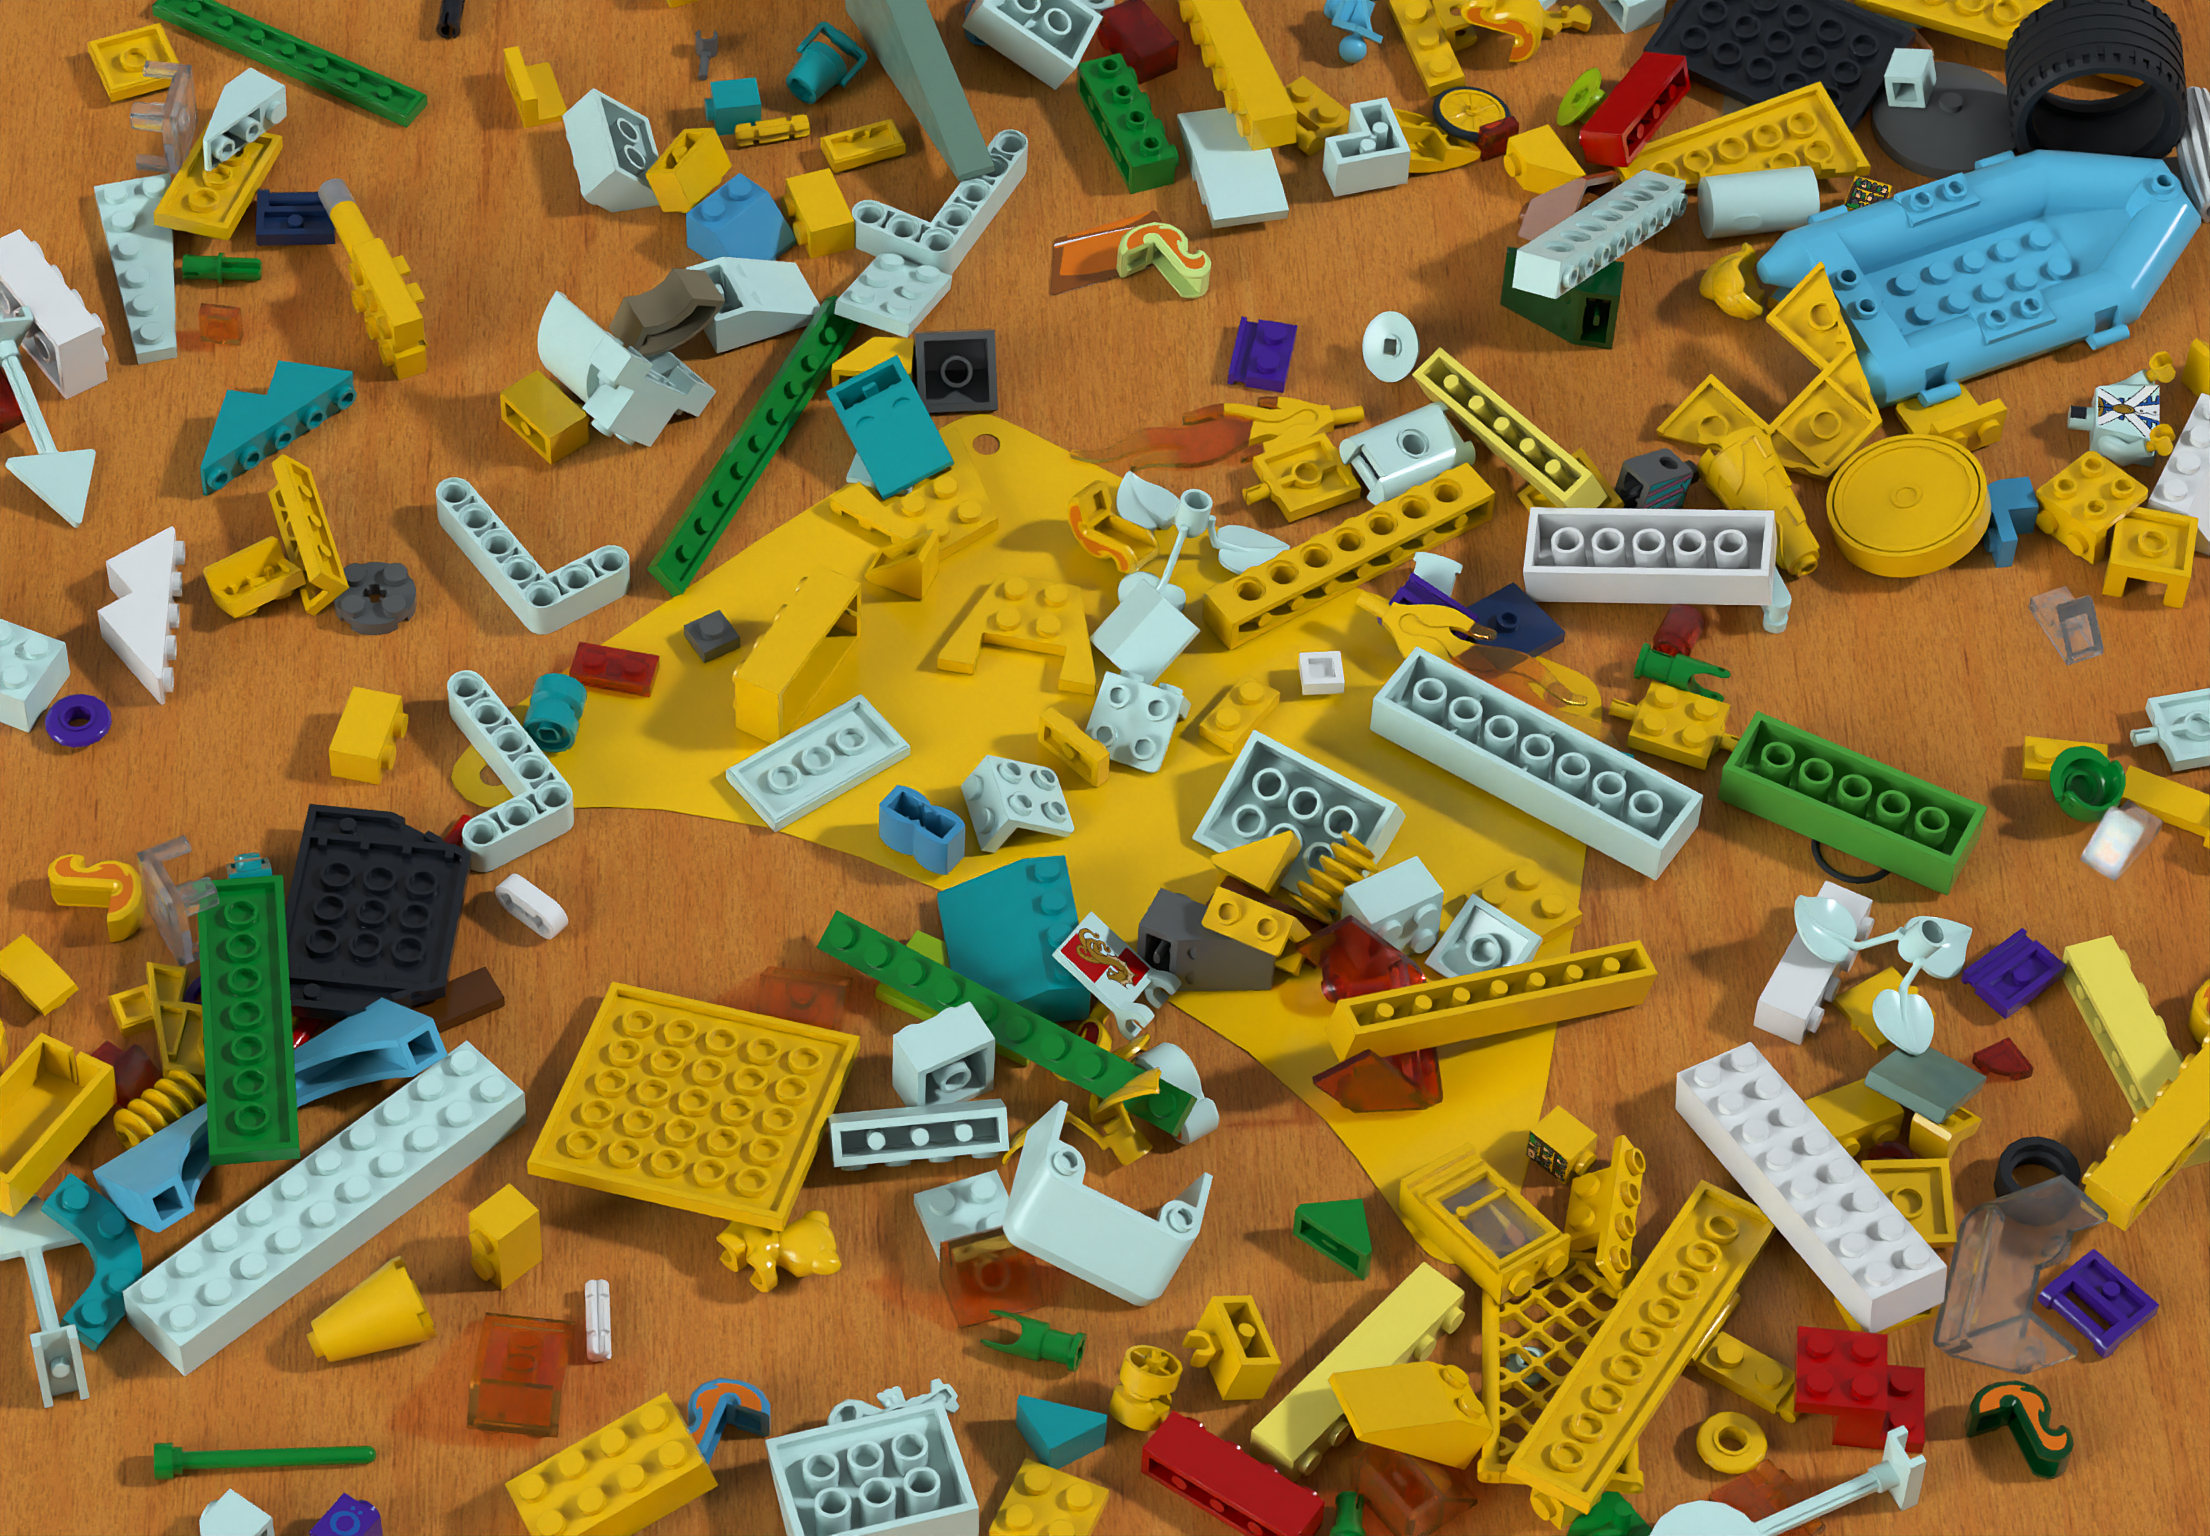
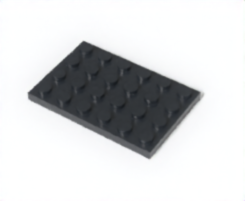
M1677 0L1643 48V53L1653 52L1686 56L1689 79L1748 106H1753L1820 81L1851 134H1853L1885 86L1884 75L1895 48L1910 49L1915 42L1916 32L1845 0Z

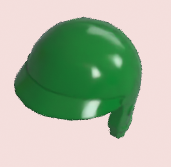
M2077 746L2070 747L2057 756L2050 771V786L2055 796V802L2070 818L2079 822L2095 823L2101 822L2115 813L2126 786V776L2118 760L2110 762L2100 751L2092 747Z

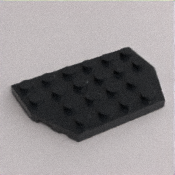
M309 804L285 910L292 1016L343 1021L348 1017L366 1011L365 1007L380 998L409 1007L445 997L471 870V853L455 844L444 842L440 836L429 830L425 834L405 824V818L394 812Z

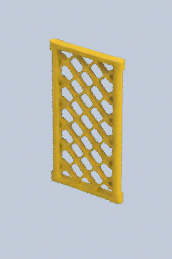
M1484 1244L1499 1259L1521 1248ZM1574 1251L1569 1252L1568 1267L1565 1268L1568 1271L1555 1277H1548L1547 1279L1550 1283L1541 1289L1531 1287L1525 1293L1528 1298L1520 1304L1515 1305L1506 1301L1499 1305L1482 1289V1404L1494 1431L1482 1445V1458L1477 1462V1478L1479 1481L1527 1485L1506 1474L1508 1464H1500L1510 1460L1522 1443V1441L1514 1443L1508 1438L1500 1436V1428L1516 1423L1529 1433L1533 1424L1522 1415L1532 1408H1540L1544 1411L1548 1405L1545 1399L1557 1392L1569 1374L1557 1376L1545 1364L1554 1358H1562L1574 1367L1578 1359L1567 1349L1578 1342L1585 1343L1588 1346L1593 1339L1589 1334L1601 1327L1613 1310L1612 1308L1605 1312L1600 1311L1588 1300L1599 1293H1604L1618 1302L1639 1272L1637 1257L1630 1255L1631 1267L1628 1270L1626 1287L1620 1290H1615L1606 1278H1601L1594 1273L1601 1272L1595 1263L1597 1253ZM1576 1275H1583L1595 1286L1585 1293H1579L1566 1282ZM1554 1290H1561L1573 1301L1563 1308H1557L1544 1297ZM1532 1305H1539L1551 1316L1541 1323H1534L1522 1312ZM1577 1308H1582L1593 1316L1595 1320L1587 1326L1581 1327L1569 1319L1567 1315ZM1516 1320L1529 1331L1520 1338L1515 1339L1506 1333L1500 1332V1324ZM1559 1323L1574 1335L1563 1342H1557L1545 1330ZM1532 1339H1539L1551 1351L1542 1357H1534L1522 1346ZM1510 1354H1518L1529 1366L1518 1373H1513L1507 1368L1500 1366V1358H1505ZM1533 1373H1539L1552 1385L1541 1392H1536L1522 1380ZM1514 1388L1524 1394L1529 1401L1515 1408L1506 1402L1500 1401V1393ZM1638 1439L1617 1469V1472L1621 1473H1615L1603 1491L1639 1494L1644 1490V1474L1639 1470Z

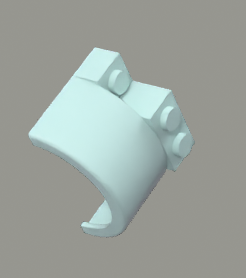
M556 290L546 307L539 326L537 339L539 357L548 371L585 402L582 409L594 418L591 423L593 427L608 437H611L614 433L619 439L631 446L636 441L651 447L674 413L681 415L685 411L699 417L716 393V390L670 351L644 357L631 346L628 349L624 348L622 341L602 329L567 299L564 293Z

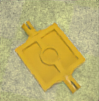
M1323 432L1254 456L1252 468L1262 483L1242 490V495L1247 505L1269 498L1277 504L1287 521L1292 522L1360 498L1361 486L1352 474L1351 469L1354 468L1351 463L1343 464L1340 450L1333 446Z
M1655 681L1651 682L1645 698L1637 705L1614 698L1609 710V715L1632 721L1627 747L1705 771L1711 757L1720 748L1733 752L1741 737L1725 733V723L1729 715L1730 704Z

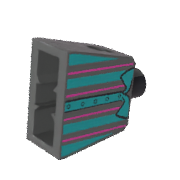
M1663 448L1623 461L1615 492L1625 504L1622 509H1682L1689 486L1698 482L1700 475L1694 462L1690 460L1683 462L1670 449Z

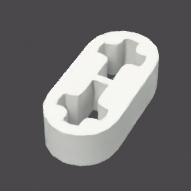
M511 874L495 888L496 897L503 908L545 939L554 938L568 926V917L562 907L520 875Z

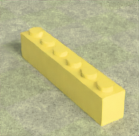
M1441 347L1412 374L1423 392L1432 402L1440 401L1449 408L1446 413L1558 508H1597L1608 497L1595 476Z
M2112 935L2065 947L2062 962L2067 968L2062 979L2136 1116L2143 1106L2150 1109L2155 1103L2154 1098L2157 1091L2167 1079L2173 1082L2179 1076L2178 1070L2184 1061L2183 1056L2178 1049L2173 1048L2167 1037V1030L2163 1019L2159 1015H2155L2149 1004L2145 986L2143 983L2137 982L2131 971V964L2127 953L2123 949L2120 950ZM2210 1135L2180 1169L2210 1161Z
M1423 1262L1252 1429L1249 1455L1260 1463L1271 1464L1279 1470L1282 1476L1292 1482H1295L1302 1474L1305 1476L1310 1475L1319 1465L1322 1454L1331 1445L1338 1447L1351 1430V1425L1328 1381L1331 1374L1413 1363L1417 1360L1420 1362L1425 1361L1433 1352L1437 1340L1445 1332L1448 1334L1453 1333L1463 1321L1465 1316L1463 1311L1465 1291Z

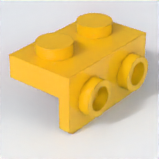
M274 536L265 538L205 567L203 570L214 604L234 618L252 615L258 610L259 606L272 600L287 598L294 593V589L306 584L302 569L284 558L279 540Z

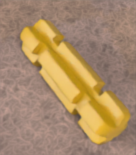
M799 114L791 116V120H786V117L755 121L754 126H751L750 122L737 124L734 134L737 145L745 147L754 145L753 141H758V144L789 140L790 135H793L794 139L807 137L810 134V124L807 115Z

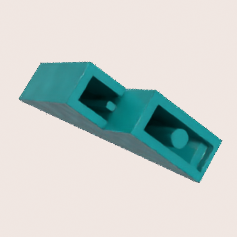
M278 360L267 395L227 389L200 467L203 495L208 496L215 490L222 489L228 482L245 471L255 468L262 460L276 451L286 448L293 440L309 430L317 428L332 415L350 407L357 396L354 390L353 371Z

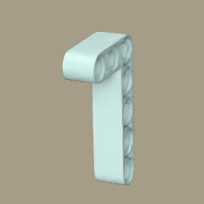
M1017 130L999 132L987 146L995 171L961 181L931 223L878 201L863 200L858 202L852 209V216L855 220V247L876 257L881 252L897 254L906 261L921 266H934L940 272L951 275L1025 176L1028 156L1027 137Z
M451 477L444 479L438 484L436 488V502L440 525L531 632L536 634L555 632L628 593L630 589L629 555L622 547L616 545L601 547L546 574L469 482L462 478Z
M463 670L453 674L447 682L449 714L514 796V798L472 818L464 825L462 830L463 849L471 853V870L489 872L569 831L574 824L573 791L483 677L476 672Z

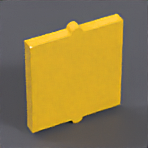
M1893 966L1838 995L1833 1000V1004L1851 1022V1029L1854 1031L1858 1030L1876 1051L1892 1043L1877 1027L1872 1007L1874 999L1883 990L1891 989L1898 992L1899 985L1904 978ZM1909 985L1908 994L1919 995L1918 988ZM1931 1008L1933 1019H1935L1936 1013Z

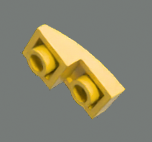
M24 933L0 951V975L12 983L19 990L24 1000L44 1016L62 1006L67 998L79 990L72 979Z

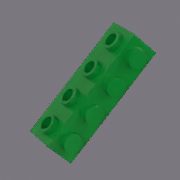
M1121 53L1079 63L1077 69V92L1130 193L1135 194L1174 184L1175 167L1179 166L1177 149L1173 144L1169 145L1165 138L1163 123L1160 118L1155 119L1147 93H1141L1133 67L1126 65Z

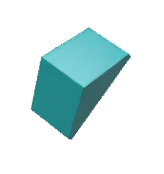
M1019 1395L1017 1400L1016 1427L1041 1464L1057 1470L1104 1447L1107 1415Z

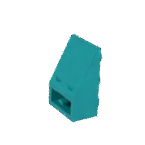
M897 355L826 391L841 424L883 500L955 464Z

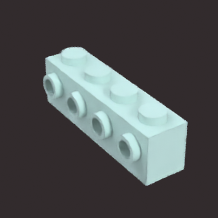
M1001 1098L839 1113L828 1117L830 1159L834 1167H841V1170L844 1171L862 1170L867 1168V1164L885 1162V1166L889 1167L905 1166L911 1164V1160L928 1158L929 1162L934 1163L948 1162L954 1160L957 1155L972 1154L973 1158H991L998 1156L1000 1151H1010L1007 1110Z

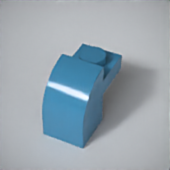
M2029 477L2002 479L1988 484L1991 499V516L1982 538L1986 552L1992 553L1996 568L2012 566L2018 543L2016 534L2033 533L2039 505Z

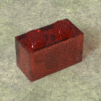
M1127 0L1100 11V15L1103 16L1100 21V29L1097 31L1100 44L1104 49H1109L1113 55L1121 53L1126 65L1133 67L1139 85L1177 69L1179 41L1143 0Z

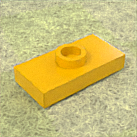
M892 118L820 138V147L834 173L906 154V144Z

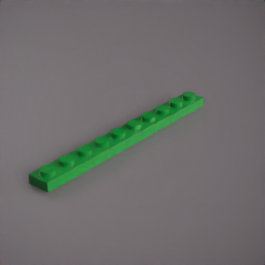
M837 295L825 299L647 567V570L672 597L684 593L822 383L832 364L837 360L860 325V322L834 314L836 300L838 299Z
M838 910L833 915L816 947L822 952L939 1013L946 1008L958 1007L970 1001L994 1036L996 1043L1104 1100L1115 1091L1121 1089L1130 1080L1146 1072ZM1159 1078V1094L1142 1095L1124 1100L1122 1103L1127 1112L1178 1137L1197 1098Z

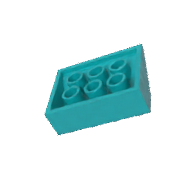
M1065 855L1024 858L937 893L936 899L951 970L1049 1021L1059 1022L1089 1018L1091 992L1052 956L1056 949L1079 925Z

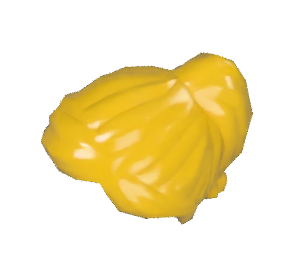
M1745 242L1742 244L1740 251L1717 260L1707 269L1699 286L1701 296L1715 300L1716 304L1726 314L1745 320L1761 316L1764 309L1761 301L1765 295V290L1758 287L1752 274L1756 263V253L1751 245Z

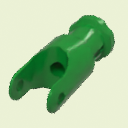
M1644 643L1636 662L1633 678L1640 679L1643 676L1665 683L1671 687L1723 702L1724 697L1721 694L1701 687L1695 681L1694 675L1705 673L1719 678H1729L1731 673L1725 668L1677 653L1675 656L1653 650L1650 644Z
M989 1310V1313L1019 1322L1022 1326V1334L1017 1342L1010 1345H1002L981 1339L980 1342L985 1346L1036 1362L1047 1359L1067 1365L1068 1371H1077L1085 1351L1086 1333L1077 1332L1076 1335L1052 1329L1050 1323L1008 1311Z

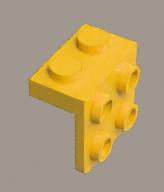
M1959 384L1961 395L1925 408L1915 397L1897 404L1895 415L1909 434H1930L1945 437L1961 444L1969 451H1973L2001 440L2008 409L2000 398L1978 405L1965 386Z
M2088 451L2036 490L2039 509L2035 524L2044 533L2051 534L2065 544L2072 553L2083 557L2094 565L2104 557L2107 529L2147 499L2148 489L2099 453Z

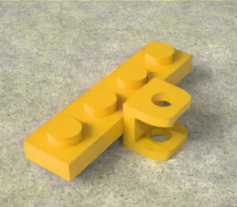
M1386 0L1429 96L1439 95L1441 92L1453 87L1466 86L1464 73L1454 52L1477 42V33L1473 25L1467 23L1462 15L1454 16L1451 14L1453 10L1461 9L1463 0L1433 2L1434 9L1430 0ZM1461 29L1466 32L1463 36H1455V31Z

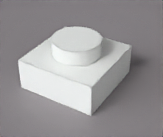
M1340 651L1299 653L1298 665L1303 695L1344 693L1345 681Z

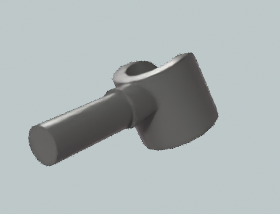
M698 30L695 33V52L700 59L698 79L705 81L708 76L709 61L718 53V33L714 31L712 38L703 39L701 38V30Z

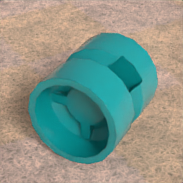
M558 673L545 674L536 680L530 698V706L526 712L522 727L541 750L554 753L564 752L575 743L579 728L578 721L583 714L587 700V691L583 684L575 678Z

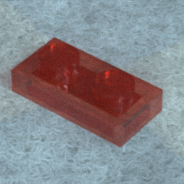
M579 642L569 676L575 678L583 686L650 697L660 668V656Z

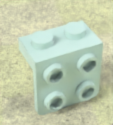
M1121 670L1120 675L1106 671L1085 734L1092 739L1100 741L1110 753V760L1148 773L1158 772L1178 717L1187 718L1191 703L1182 696L1183 690L1173 685L1160 682L1159 687L1143 683L1145 677L1127 670Z
M986 755L961 785L982 851L995 853L1017 827L1062 837H1069L1074 831V825L1058 777L1048 767Z

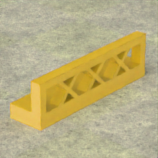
M282 454L271 463L278 484L268 492L289 561L302 569L306 581L305 585L298 588L305 611L315 616L346 591L349 585L311 469ZM316 586L323 589V591L315 596Z

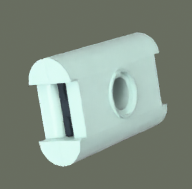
M1435 401L1346 438L1341 442L1339 446L1341 460L1344 465L1351 463L1370 490L1366 498L1371 503L1377 505L1380 502L1389 501L1405 493L1415 485H1422L1438 477L1447 469H1454L1466 462L1470 466L1474 464L1476 459L1474 446L1471 440L1463 442L1445 415L1449 408L1444 403Z

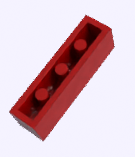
M1644 52L1588 122L1582 126L1579 142L1581 147H1583L1586 163L1624 168L1631 164L1691 89L1686 56Z
M1173 1410L1142 1448L1141 1472L1245 1536H1314L1322 1526L1325 1501L1320 1499L1314 1490L1307 1486L1295 1484L1282 1476L1279 1470L1271 1464L1260 1463L1244 1453L1236 1443L1230 1440H1222L1207 1431L1194 1418H1186Z

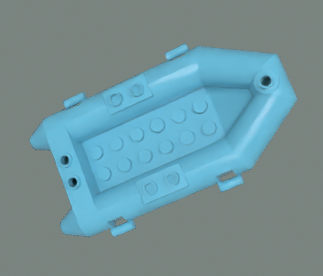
M2040 149L2015 157L2014 153L2009 150L1976 161L1974 171L1964 174L1961 172L1855 210L1848 211L1845 205H1841L1810 215L1807 219L1808 225L1785 232L1757 262V273L1760 280L1765 284L1794 289L1821 261L1825 266L1827 277L1840 306L1842 317L1849 330L1857 357L1877 408L1882 409L1915 397L1925 408L1960 396L1961 388L1958 384L1959 382L2083 340H2086L2092 350H2096L2128 339L2130 332L2127 325L2135 323L2201 225V216L2181 188L2179 179L2171 173L2162 159Z

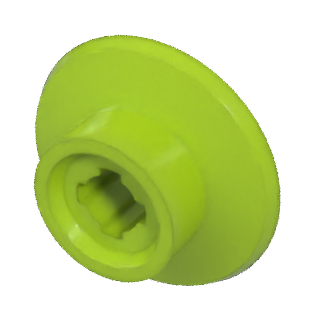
M1594 67L1585 71L1569 88L1559 106L1556 118L1559 126H1569L1577 120L1586 124L1598 107L1606 100L1608 94L1599 88L1602 77L1598 68Z

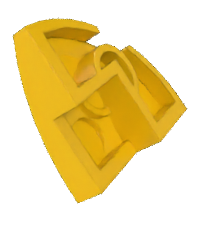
M1392 108L1411 150L1409 173L1448 170L1480 158L1481 151L1473 142L1450 135L1438 124L1432 123L1433 120L1431 118Z

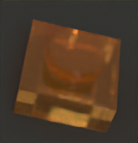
M201 303L198 313L201 341L240 346L243 338L241 308Z

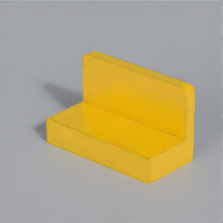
M518 46L503 49L505 77L524 128L563 121L562 115L567 112L550 64L545 62L525 66Z

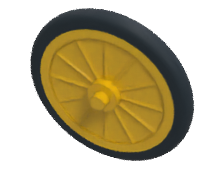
M1468 86L1453 87L1441 92L1433 102L1432 113L1437 124L1444 131L1459 139L1472 142L1495 140L1504 135L1511 125V113L1507 105L1496 95L1480 88Z

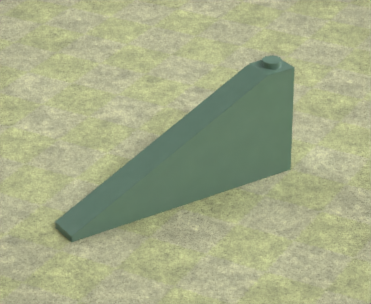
M845 0L847 13L957 180L963 181L994 172V163L926 0Z

